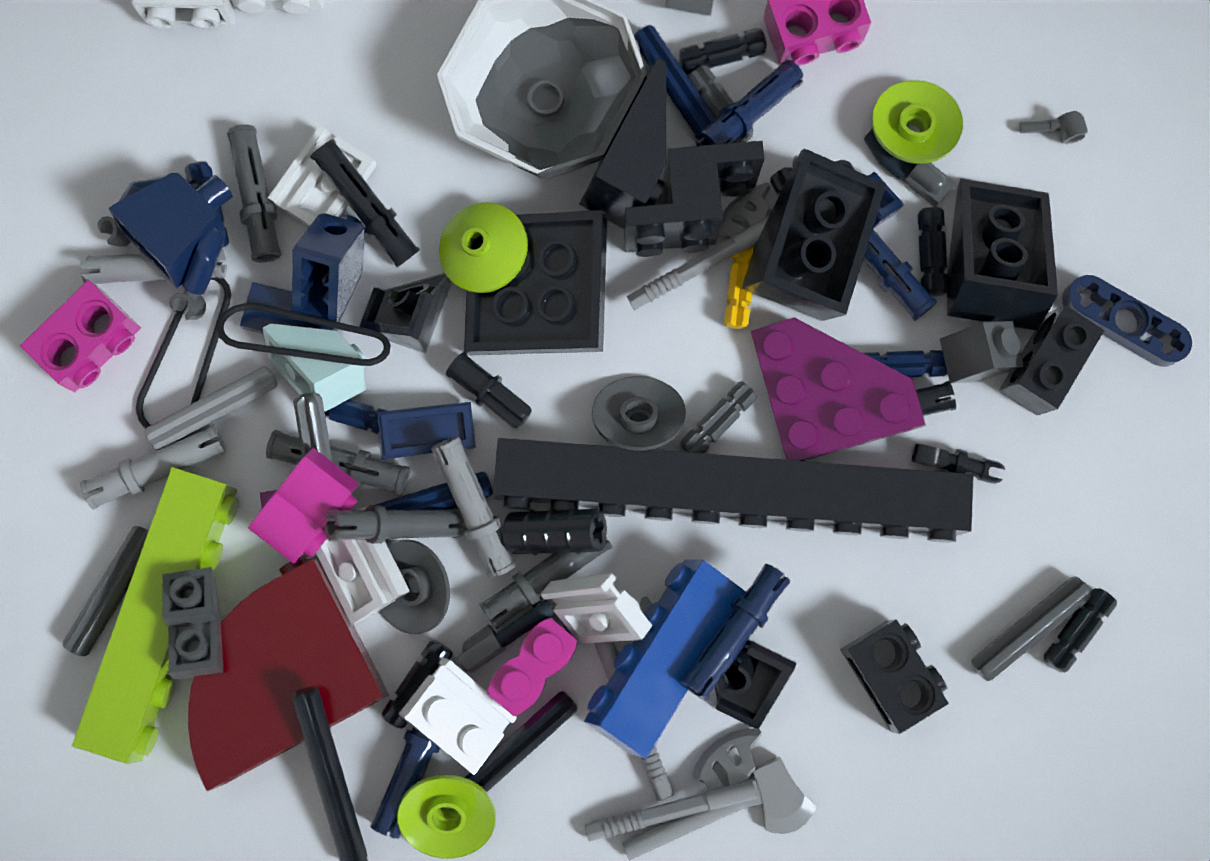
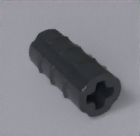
M574 507L571 510H555L552 508L550 511H534L531 509L527 512H510L504 520L503 540L507 551L512 554H533L536 556L543 553H554L555 555L559 553H577L579 555L581 552H601L606 544L607 523L604 513L599 511V509H577Z

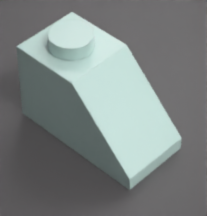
M269 324L263 327L265 345L365 359L357 345H349L334 330ZM267 353L268 360L299 395L306 393L320 394L323 400L324 412L366 390L364 369L367 366Z

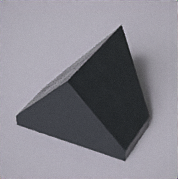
M443 273L386 290L374 287L359 327L378 331L385 335L390 342L426 354L452 281Z
M747 640L728 670L715 685L717 698L715 709L753 728H760L795 670L797 662L751 640Z

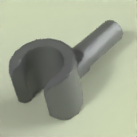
M1078 111L1067 112L1057 119H1050V121L1020 122L1019 124L1020 133H1051L1060 131L1064 144L1080 141L1085 138V134L1088 132L1084 117Z

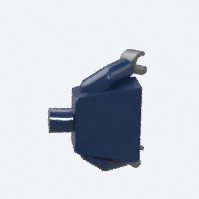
M170 173L164 177L133 181L129 184L119 201L108 208L113 217L105 216L99 219L97 223L99 231L112 234L107 239L109 245L126 247L132 242L176 288L181 285L185 289L184 293H176L170 298L169 305L173 311L184 310L188 301L189 310L185 315V319L198 320L202 318L206 311V302L201 295L206 292L227 233L216 210L233 197L230 189L217 175L211 177L196 190L179 173Z

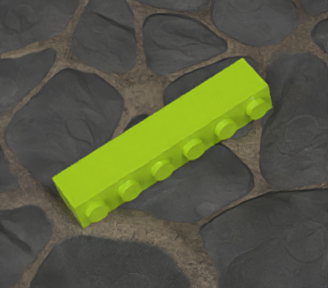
M174 467L171 468L72 747L124 764L142 761L144 755L148 756L153 750L159 732L158 728L154 727L160 708L165 709L175 688V682L171 680V676L168 673V626L162 620L163 574L209 567L214 570L217 567L223 551V544L219 543L224 526L232 523L238 509L239 500L235 498L236 488Z

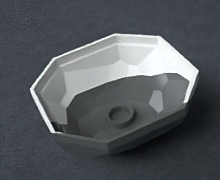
M478 0L437 73V77L458 139L546 180L567 174L604 159L647 79V73L626 14L596 0Z

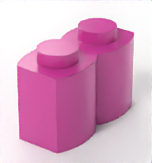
M313 447L248 526V529L293 564L303 553L312 558L327 539L325 532L322 530L324 525L329 522L324 520L327 511L330 509L351 510L358 500L350 494L359 483Z
M549 618L540 622L524 639L519 656L504 663L494 674L487 694L512 716L524 712L541 696L546 686L547 677L558 673L568 664L575 653L578 641L553 619Z

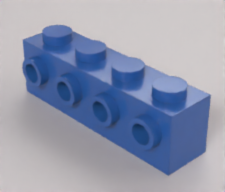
M684 560L673 567L665 580L667 588L658 603H653L644 612V616L652 625L642 640H634L632 644H627L619 652L614 662L616 670L606 685L600 686L594 692L588 703L589 713L583 722L626 752L647 759L688 691V687H684L680 681L693 667L703 650L732 612L731 604L737 596L741 598L746 592L705 560Z

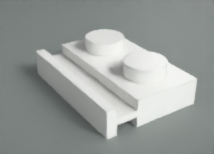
M322 125L318 126L268 196L273 205L280 207L307 227L312 224L319 214L326 213L341 217L349 206L315 161H312L310 158L312 153L334 138L338 147L365 181L377 166L372 157L339 136L333 135Z
M367 507L360 508V509H356V510H365ZM326 539L316 552L351 625L367 619L394 602L396 598L410 592L385 541L382 544H370L365 539L338 541Z
M612 573L550 581L540 594L544 599H552L555 602L556 606L553 611L579 644L642 640L652 626L641 612L638 602L631 595L627 594L625 590H617L612 583L616 578Z
M442 657L439 661L440 666L432 676L429 675L399 715L464 769L475 775L503 738L502 732L509 723L513 724L517 717L512 716L492 699L481 686L452 661Z

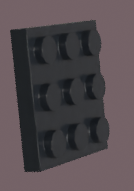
M603 210L516 215L527 233L528 250L525 262L516 277L504 287L488 293L467 291L464 352L469 355L603 352L607 245L606 213ZM479 236L474 240L471 246L472 250L481 247L483 236Z

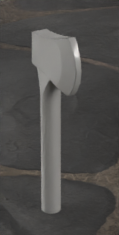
M777 757L755 767V771L752 772L753 776L749 780L753 779L757 799L670 820L622 842V845L630 861L741 809L754 805H762L764 829L766 831L786 834L797 831L804 826L813 815L816 807L795 784L782 759Z

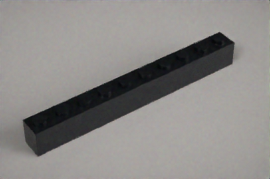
M498 438L493 495L497 500H504V508L531 510L532 502L551 504L550 510L552 508L555 510H571L574 507L579 509V506L598 507L599 511L608 517H625L626 510L645 511L644 518L650 520L671 521L673 520V513L691 514V522L720 524V517L739 518V526L750 528H767L768 520L786 522V530L803 532L814 531V524L833 525V533L841 535H861L862 528L880 529V537L892 539H908L909 531L927 533L928 541L951 543L956 542V535L971 532L974 474L665 450L633 451L613 446Z

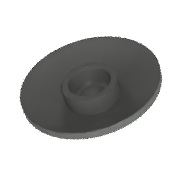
M643 376L627 377L610 383L599 392L592 406L593 424L601 437L614 446L633 451L652 450L668 444L681 432L686 419V408L680 394L672 386L661 380Z
M399 540L387 545L410 592L396 598L394 602L381 609V614L393 627L404 633L422 634L434 629L444 619L450 602V584L442 562L429 547L415 540Z

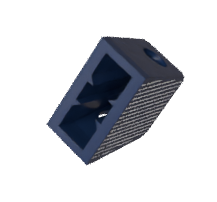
M326 213L319 214L292 249L293 312L340 322L363 270L365 228L358 218L351 215H345L340 218ZM327 274H329L328 277H327V279H326V281H325L324 284H323V282H322L323 278H324Z

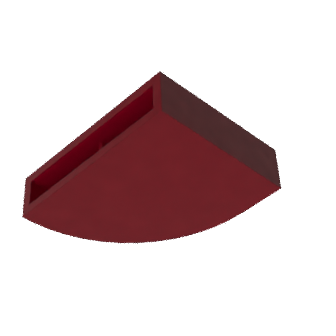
M303 556L298 558L294 564L292 562L285 564L279 569L280 577L268 582L242 600L221 622L223 672L193 677L188 704V731L195 766L207 792L231 782L304 742L292 704V695L295 691L309 686H315L319 689L330 728L390 696L354 624H350L318 560L312 559L307 561L306 557Z

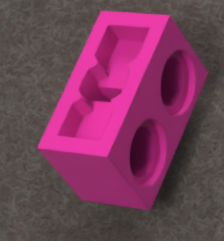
M768 0L763 17L779 65L783 61L790 60L801 66L816 60L820 54L836 50L837 53L851 51L861 45L872 23L864 0ZM830 14H842L849 22L838 23L830 17ZM799 26L807 34L803 36L793 35L787 30V27Z
M88 279L20 347L59 385L76 392L79 388L82 389L91 385L101 374V367L113 355L117 356L125 352L135 340L134 335L141 327L105 291ZM109 314L108 326L103 331L95 333L94 325L97 319L102 315ZM70 347H75L73 360L69 364L62 366L61 356L63 352Z

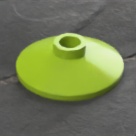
M907 80L890 86L880 95L872 113V128L878 142L889 154L905 162L925 164L944 158L956 147L963 131V116L955 99L940 86L927 81ZM907 126H916L920 132H914Z
M490 202L470 205L453 216L442 233L439 243V259L442 269L455 285L466 291L488 293L498 290L511 282L521 270L528 250L527 233L520 219L505 206ZM479 236H483L481 247L472 250L471 246L474 240Z
M438 775L423 779L408 789L399 804L397 819L401 834L413 848L428 856L453 859L470 855L487 843L495 828L496 811L490 796L478 784L459 776Z

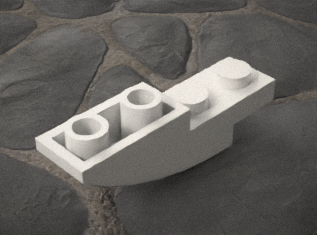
M132 0V5L144 22L154 27L171 28L175 24H193L202 29H216L219 25H234L235 8L254 14L262 13L265 9H280L291 14L301 15L308 13L310 10H323L324 0Z

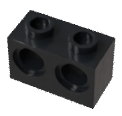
M1066 305L1049 312L1039 330L1033 332L1021 352L1024 366L1009 372L999 392L1035 415L1059 409L1105 330Z
M897 619L885 621L841 648L840 651L890 732L901 734L945 707L949 702L942 693L947 690L944 679L932 664L926 667L916 651L921 648L917 636L908 624L900 625ZM881 639L891 642L895 649V658L886 667L880 665L874 657L875 645ZM908 681L915 682L921 691L920 701L912 708H907L900 698L901 688Z

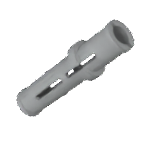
M223 249L221 250L217 262H220L221 260H226V256ZM144 254L84 255L81 259L80 269H100V271H90L89 273L81 274L84 283L88 279L94 284L168 280ZM227 264L216 265L211 278H225Z
M211 425L203 431L132 461L130 458L119 462L118 468L80 482L82 494L91 493L103 488L102 492L85 499L93 510L131 492L133 495L144 492V486L169 476L172 467L183 470L218 454L226 453L223 441H217L203 447L204 443L220 437L216 427Z
M455 436L451 440L449 438L436 444L431 450L440 465L447 485L462 514L467 527L464 533L468 541L474 542L488 577L493 578L496 576V573L500 576L512 570L516 563L504 545L503 536L499 529L503 525L498 516H493L473 468L464 452L460 437Z

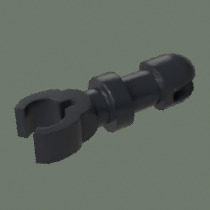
M915 443L911 459L912 462L949 470L950 473L974 474L977 480L992 484L1000 483L1003 479L990 476L989 469L993 467L1005 470V466L1002 463L987 458L978 459L970 457L965 450L956 449L955 452H950Z

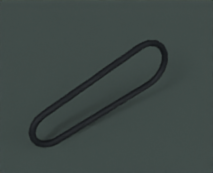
M216 277L211 278V280L220 283L224 289V300L218 315L219 319L228 310L231 290L230 285L224 278ZM188 301L184 310L176 311L138 395L136 413L144 429L151 426L144 416V399L187 307ZM217 322L190 405L200 399L219 339L216 330Z
M243 303L229 308L220 316L216 326L219 338L227 345L238 349L358 366L379 364L387 358L391 349L388 338L378 331L258 303ZM244 310H257L374 337L383 343L384 348L382 353L375 358L360 359L239 342L229 338L223 328L225 321L231 315Z

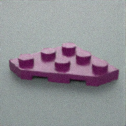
M795 317L751 331L786 460L806 461L926 426L914 382L902 373Z

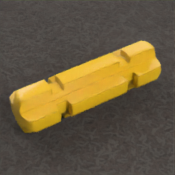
M755 245L732 256V261L735 263L731 264L726 299L729 305L726 306L723 321L724 326L731 329H746L749 324L750 309L747 306L751 305L753 293L741 288Z

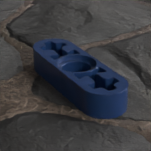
M1081 276L1068 285L1063 292V305L1070 307L1104 329L1105 331L1102 335L1154 365L1161 367L1171 366L1186 358L1191 351L1192 337L1183 325L1097 276ZM1087 288L1092 292L1090 299L1094 303L1083 307L1080 304L1082 297L1078 293ZM1112 301L1113 305L1106 310L1103 318L1099 317V314L1105 310L1102 306ZM1126 309L1135 314L1138 321L1135 332L1126 333L1118 328L1115 322V315L1118 310ZM1152 324L1154 327L1148 332L1152 336L1142 342L1140 337L1148 331ZM1170 335L1173 338L1171 346L1176 350L1165 354L1162 351L1163 342L1159 339Z

